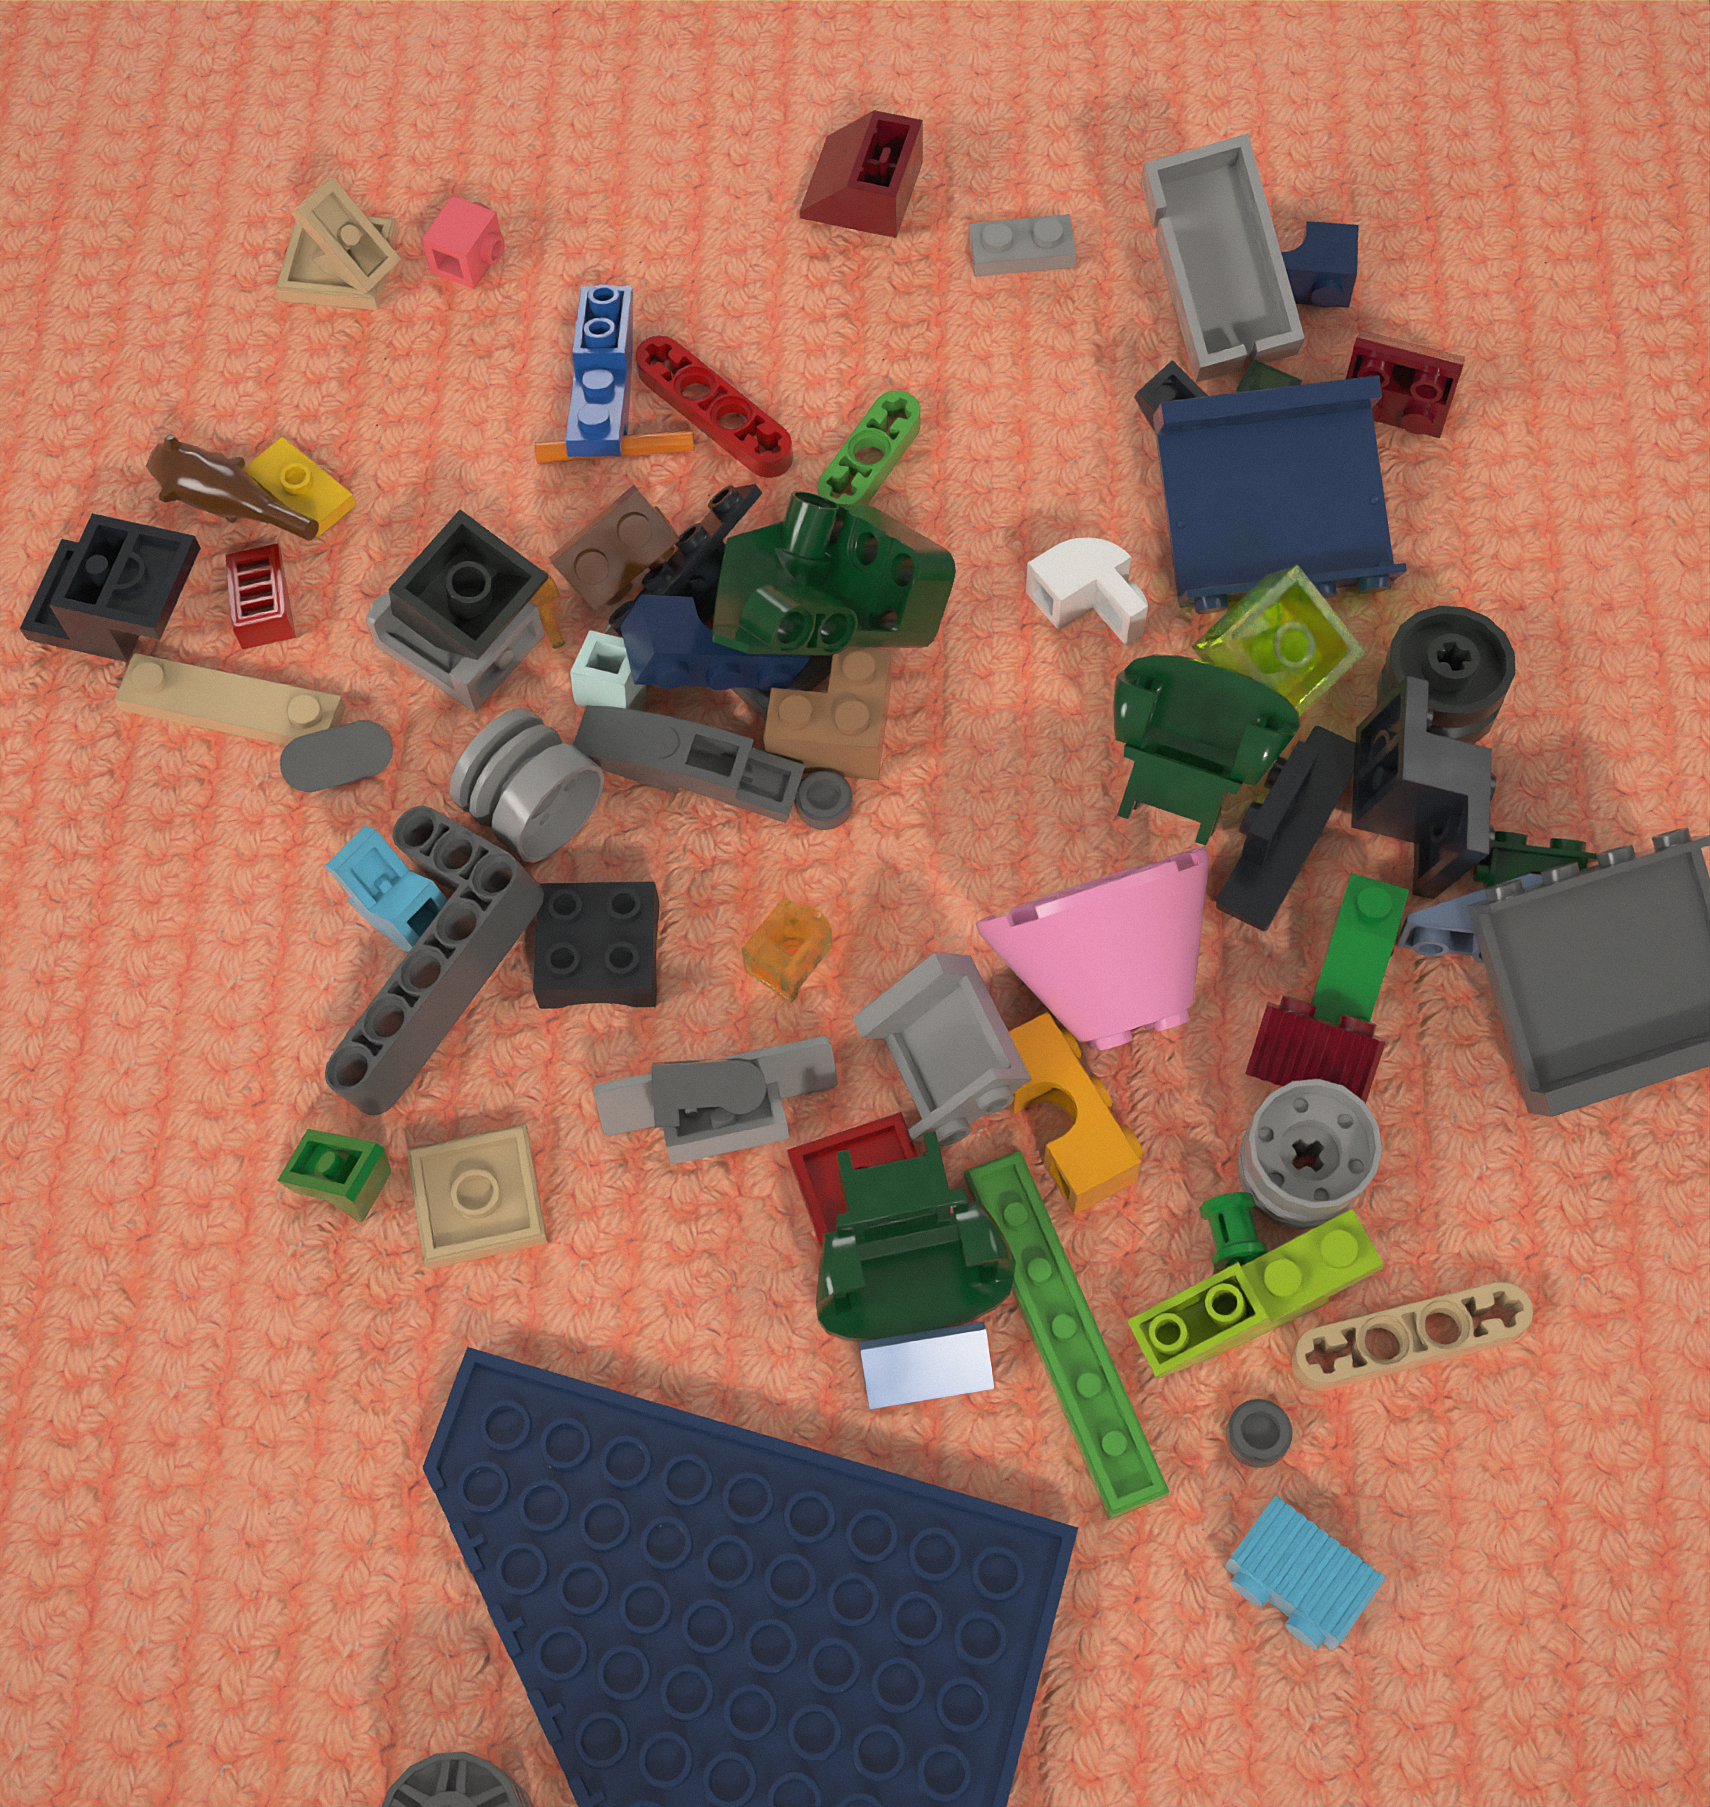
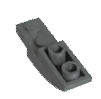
M587 705L573 743L577 749L601 767V770L673 794H677L678 788H682L784 823L789 818L805 768L803 764L752 748L754 739L684 719L617 707Z

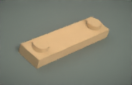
M137 653L133 654L114 699L122 711L286 746L299 736L339 726L346 708L342 697L338 695Z

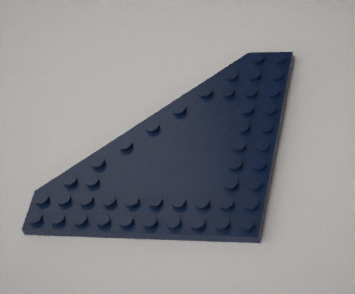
M467 1347L425 1459L423 1471L448 1520L449 1527L469 1571L473 1575L488 1607L487 1610L509 1657L513 1661L527 1692L528 1699L549 1744L554 1750L578 1807L1007 1806L1078 1527Z

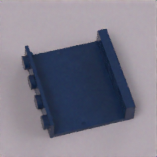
M1379 375L1160 403L1153 415L1179 608L1195 606L1196 613L1209 614L1227 610L1228 602L1249 599L1250 607H1265L1282 603V595L1303 593L1305 601L1321 600L1336 596V588L1357 586L1359 594L1376 593L1391 589L1390 582L1396 580L1407 571L1406 563L1394 564L1372 413L1373 406L1382 398Z

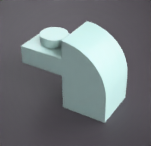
M589 630L570 671L575 704L583 708L590 705L642 711L648 700L647 685L634 684L623 638Z

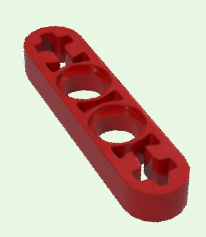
M658 335L649 337L641 342L637 347L635 356L639 378L648 388L754 474L760 477L773 478L787 472L792 465L793 449L791 436L784 427L672 338ZM654 359L658 361L651 366V361ZM669 359L670 369L662 364V362ZM696 383L703 384L710 389L708 394L700 399H689L682 394V391L687 386ZM729 413H738L746 418L745 423L735 429L724 428L719 425L718 421L722 416ZM759 444L769 451H766L761 455L759 450ZM778 447L777 454H773L770 450Z

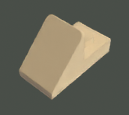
M334 177L326 179L291 212L293 217L321 248L312 258L313 261L363 293L369 292L401 260L400 256Z

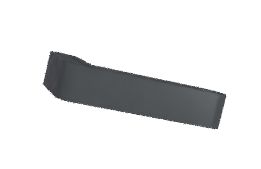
M427 806L413 807L398 818L392 835L394 844L424 873L451 889L454 893L331 1055L325 1069L326 1083L329 1087L361 1112L368 1115H380L388 1111L399 1100L543 904L544 892L542 886L510 853Z

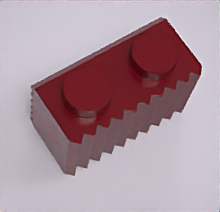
M1285 995L1282 996L1280 1005L1267 1002L1245 1074L1281 1086H1285L1292 1081L1321 1079L1344 1086L1366 1103L1386 1043L1384 1038L1374 1035L1377 1025L1346 1014H1341L1339 1023L1315 1017L1318 1006Z

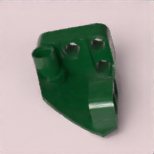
M794 491L791 493L784 521L727 538L716 595L712 642L747 654L834 655L847 647H928L938 633L956 573L954 559L951 553L944 547L875 507L838 504L816 494Z

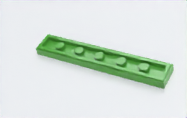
M1021 1150L964 1171V1179L973 1201H980L988 1210L1012 1251L1016 1261L1012 1293L1108 1520L1168 1497L1170 1491Z

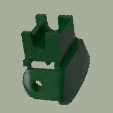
M1153 654L1134 659L1116 676L1114 687L1113 717L1115 740L1126 743L1124 745V758L1135 761L1117 816L1129 819L1133 809L1136 810L1141 803L1200 822L1201 825L1195 842L1206 846L1210 836L1216 831L1228 792L1236 795L1243 783L1255 787L1301 726L1299 712L1279 692L1263 682L1234 670L1179 655Z
M936 1132L923 1134L925 1147L923 1156L853 1170L849 1150L837 1152L839 1182L846 1213L837 1214V1231L824 1233L816 1295L818 1323L827 1334L846 1341L863 1342L959 1326L972 1322L995 1310L1010 1296L1016 1266L1012 1251L997 1223L980 1201L968 1203V1198L962 1188L949 1190ZM951 1207L953 1208L954 1213H950Z

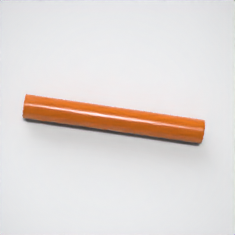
M693 430L623 435L621 456L568 457L565 440L535 442L537 464L695 451Z

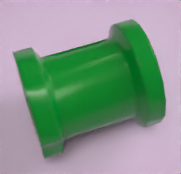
M1237 1192L1219 1195L1204 1201L1202 1206L1199 1207L1201 1218L1208 1220L1216 1249V1253L1212 1255L1211 1259L1216 1269L1224 1270L1238 1262L1240 1266H1243L1268 1253L1266 1244L1258 1241L1251 1214V1209L1255 1205L1254 1197L1251 1193Z

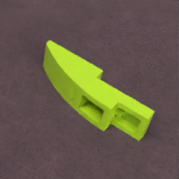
M1350 1209L1243 1266H1240L1238 1262L1134 1316L1127 1320V1323L1155 1377L1159 1379L1238 1347L1330 1302V1296L1384 1269V1263L1353 1209Z

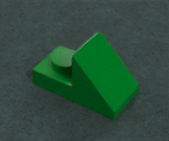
M307 1129L277 1181L294 1193L327 1200L357 1222H363L391 1174V1168L385 1149L376 1142Z

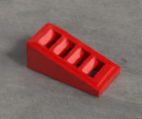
M279 544L226 554L230 613L233 631L242 650L296 638ZM269 562V566L241 572V568ZM271 576L269 581L243 586L245 581ZM271 591L273 594L251 600H246L245 598ZM274 606V610L248 615V611Z

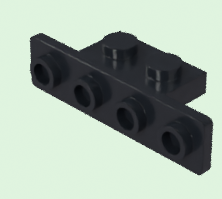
M756 484L740 487L729 485L720 490L708 503V508L711 511L700 523L687 528L679 536L680 540L675 543L678 549L668 561L658 568L650 570L642 580L644 588L637 597L621 605L610 616L608 623L611 627L605 634L623 638L621 625L640 595L693 597L698 617L705 625L714 614L726 545L723 539L762 495L763 492Z
M1315 726L1305 743L1298 741L1288 759L1281 756L1276 759L1264 784L1265 788L1270 789L1268 796L1263 804L1256 801L1251 803L1239 827V832L1246 835L1245 843L1238 863L1217 898L1216 908L1261 931L1269 929L1354 775L1355 742L1323 727Z

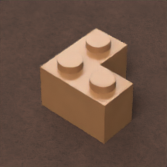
M847 647L840 653L834 654L828 693L771 688L764 732L765 752L805 765L803 773L807 774L817 771H832L842 777L879 780L891 690V649Z

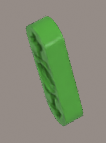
M896 390L886 392L877 398L818 481L819 496L838 504L868 505L919 433L920 405L913 395ZM899 413L905 414L906 419L898 417L891 425V427L889 428V437L886 434V431L888 429V417L896 418L899 415ZM874 447L881 450L884 457L876 463L865 464L857 460L855 455L863 448ZM850 474L853 477L851 496L843 494L839 499L833 498V492L841 494L850 483Z

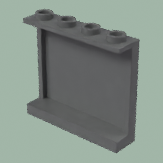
M1688 827L1665 832L1652 837L1653 848L1635 853L1633 845L1610 849L1596 854L1599 865L1579 870L1577 862L1552 867L1540 872L1543 879L1541 883L1523 888L1521 879L1494 885L1485 889L1486 900L1467 905L1528 1113L1549 1117L1557 1116L1710 1066V877L1701 850L1703 847L1710 846V835L1691 837Z

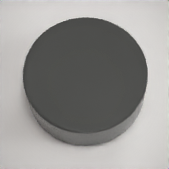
M817 771L809 774L800 782L796 793L797 812L804 823L815 829L829 830L842 825L849 818L853 808L852 790L848 781L832 771Z
M1262 1399L1249 1400L1238 1406L1231 1415L1226 1427V1441L1231 1453L1243 1464L1255 1468L1269 1467L1280 1461L1290 1447L1293 1435L1290 1419L1284 1410L1275 1403Z

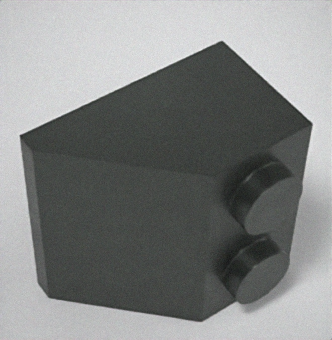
M460 509L388 589L392 615L433 646L478 660L548 580V574Z

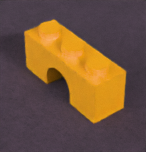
M1048 1011L1009 1031L1032 1079L1013 1093L1014 1101L1008 1106L1011 1112L1015 1114L1033 1104L1049 1103L1064 1110L1072 1121L1073 1126L1066 1134L1046 1144L1043 1165L1073 1215L1137 1182L1141 1166L1140 1158L1143 1157L1142 1147L1132 1129L1128 1125L1119 1127L1108 1109L1112 1107V1101L1103 1082L1097 1075L1088 1077L1078 1058L1081 1057V1051L1075 1037L1064 1026L1058 1028Z

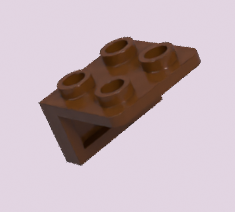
M633 485L551 555L549 559L554 567L596 612L605 603L608 606H612L623 599L633 586L631 581L647 567L650 570H654L664 564L675 550L673 545L680 538L664 513L657 506L653 507L636 486Z

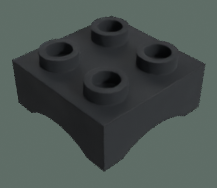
M655 882L539 883L542 886L544 898L543 904L537 913L533 992L539 1008L555 1009L588 1003L656 1007V951L659 897Z

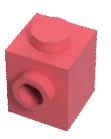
M453 195L421 238L430 272L475 289L490 265H495L499 261L504 249V238L501 235L497 213L482 203H472Z

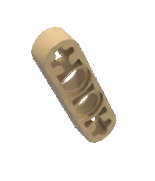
M1494 1282L1324 1325L1305 1332L1299 1339L1291 1358L1292 1370L1297 1379L1306 1387L1317 1391L1331 1390L1507 1345L1516 1341L1531 1324L1533 1317L1532 1302L1526 1292L1517 1285L1508 1282ZM1494 1300H1498L1502 1308L1514 1309L1516 1314L1509 1321L1508 1327L1504 1326L1500 1318H1493L1482 1321L1477 1326L1475 1331L1479 1337L1473 1335L1472 1318L1486 1314L1495 1304ZM1465 1305L1470 1306V1314ZM1433 1313H1443L1450 1316L1458 1326L1459 1335L1457 1341L1451 1344H1440L1432 1340L1425 1330L1426 1317ZM1374 1328L1389 1330L1398 1340V1355L1387 1360L1374 1357L1365 1346L1364 1338L1366 1333ZM1344 1336H1351L1352 1355L1334 1360L1329 1368V1373L1324 1374L1319 1364L1309 1365L1306 1359L1311 1356L1314 1345H1320L1324 1354H1331L1343 1351L1348 1343ZM1353 1357L1355 1358L1357 1364H1358L1360 1367H1357V1368H1354V1367H1353V1365H1352V1363H1353Z

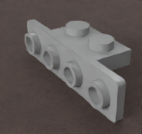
M821 1036L723 1057L724 1059H748L755 1063L765 1077L767 1085L765 1098L755 1110L742 1115L729 1113L721 1107L679 1109L680 1126L663 1127L670 1165L790 1139L781 1099L830 1089L838 1085L830 1038L828 1036ZM652 1073L594 1086V1098L604 1135L612 1136L655 1126Z

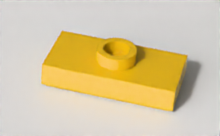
M283 437L279 438L243 468L278 504L316 520L319 524V530L315 536L317 538L357 505L352 493Z

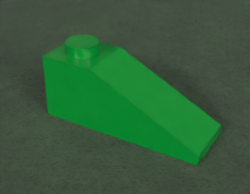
M1351 873L1340 902L1311 1003L1318 1006L1315 1017L1339 1023L1341 1014H1346L1370 1022L1409 893L1408 889Z

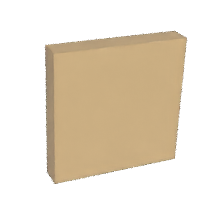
M367 217L389 245L395 249L399 234L396 219ZM296 220L276 286L279 301L378 310L388 273L369 292L363 293L313 261L312 258L321 248Z
M526 1124L407 1149L423 1261L428 1270L548 1244L530 1136Z

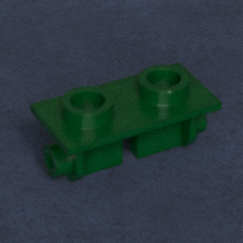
M1495 831L1491 852L1486 857V860L1482 859L1474 866L1473 881L1482 882L1485 889L1530 874V871L1539 872V875H1541V871L1572 862H1577L1579 870L1587 868V863L1598 861L1597 853L1585 852L1586 842L1551 838L1548 848L1526 845L1528 835Z

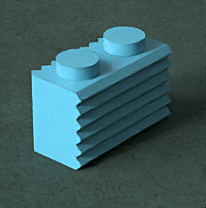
M1278 1496L1273 1497L1224 1566L1227 1571L1234 1575L1230 1584L1242 1597L1258 1607H1263L1268 1601L1289 1617L1285 1623L1287 1630L1302 1643L1315 1650H1318L1322 1643L1332 1651L1338 1647L1385 1580L1382 1573L1374 1570L1370 1564L1363 1562L1359 1556L1351 1553L1347 1547L1342 1546L1336 1539L1330 1537L1326 1531L1319 1529L1314 1522L1307 1520L1303 1514L1297 1512Z

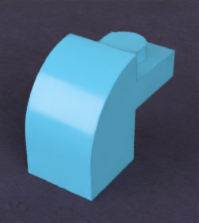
M366 825L325 865V868L348 893L350 897L347 901L375 929L407 953L410 952L448 901L432 880L410 871L378 831Z

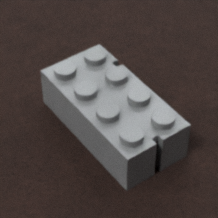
M1244 134L1144 163L1141 187L1152 227H1158L1156 242L1195 383L1240 371L1245 359L1248 357L1251 367L1297 355L1305 337L1249 135Z

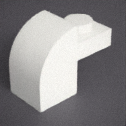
M1075 538L1059 543L1028 562L1026 594L1058 630L1089 610L1094 609L1126 646L1144 635L1148 603L1141 589L1135 583L1128 582L1132 557L1121 547L1097 538Z

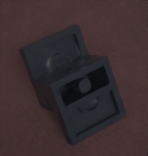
M92 513L79 542L61 539L21 624L20 630L25 638L30 641L128 663L139 636L157 640L161 639L201 547L194 535Z
M1406 676L1356 727L1351 828L1414 843L1412 894L1434 900L1491 852L1495 839V830L1490 825V802L1496 789V776L1491 772V748L1428 733L1433 720V708L1428 705L1429 681Z

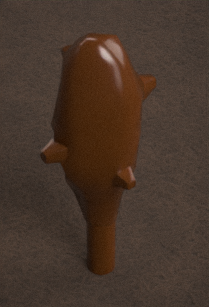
M171 434L165 437L163 443L157 444L152 450L146 467L162 486V490L159 493L160 501L171 502L178 500L208 513L225 517L230 523L237 521V518L270 523L308 541L314 539L319 530L318 522L278 504L259 486L252 476L242 470L245 465L243 458L235 457L228 459L222 453L208 452L197 446L179 442Z

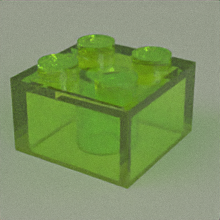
M1298 565L1266 575L1191 646L1202 661L1244 674L1265 683L1279 692L1299 712V717L1366 653Z

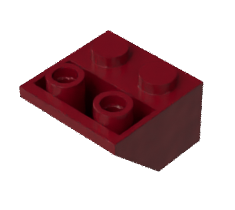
M873 110L828 135L800 208V219L897 238L923 163V120Z
M1361 330L1353 347L1346 379L1379 375L1382 398L1372 408L1373 420L1405 429L1413 434H1425L1440 438L1463 369L1465 357Z

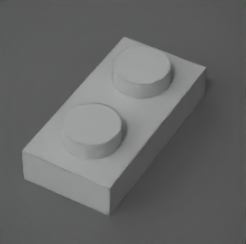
M1070 214L969 223V242L975 277L1075 268L1076 249Z

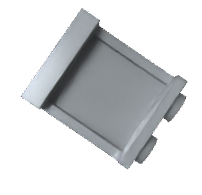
M389 592L382 594L374 601L365 619L377 648L474 712L484 704L545 636L538 607L530 601L478 660L433 646L393 616Z
M933 953L853 1017L862 1038L885 1039L922 1118V1120L908 1130L913 1142H923V1134L936 1132L939 1146H948L964 1139L971 1133L970 1125L983 1115L996 1113L1009 1106L1014 1101L1013 1093L1032 1080L972 957L969 955Z

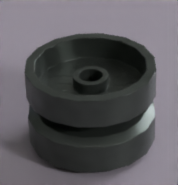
M1437 606L1415 613L1400 625L1390 644L1386 663L1377 683V706L1406 676L1429 681L1428 705L1433 708V720L1428 733L1475 744L1490 732L1515 676V652L1506 633L1487 616L1465 607Z

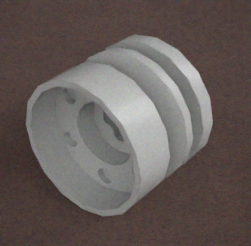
M518 708L505 712L487 724L469 743L458 759L451 776L449 794L454 803L463 811L471 813L476 822L482 826L492 827L496 838L522 861L535 863L550 857L564 847L582 829L595 810L602 795L605 776L601 767L574 745L562 743L558 732L552 727L545 726L542 719L534 712Z
M1321 1079L1292 1081L1269 1094L1255 1112L1242 1138L1237 1158L1240 1186L1244 1192L1253 1195L1255 1201L1254 1208L1273 1223L1297 1230L1316 1228L1348 1211L1376 1175L1382 1153L1378 1123L1366 1103L1342 1085ZM1309 1154L1314 1158L1315 1163L1312 1168L1306 1166L1298 1170L1292 1164L1295 1156L1302 1158Z

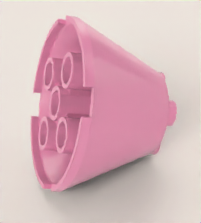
M1201 847L1168 856L1162 861L1143 867L1139 865L1013 907L1011 908L1012 911H1010L1011 915L1008 914L997 918L995 915L977 921L975 924L979 935L1077 1041H1087L1089 1048L1097 1046L1098 1051L1113 1048L1133 1040L1131 1029L1144 1025L1145 1029L1154 1027L1155 1031H1161L1190 1021L1187 1008L1192 1006L1194 1001L1209 866L1206 847Z

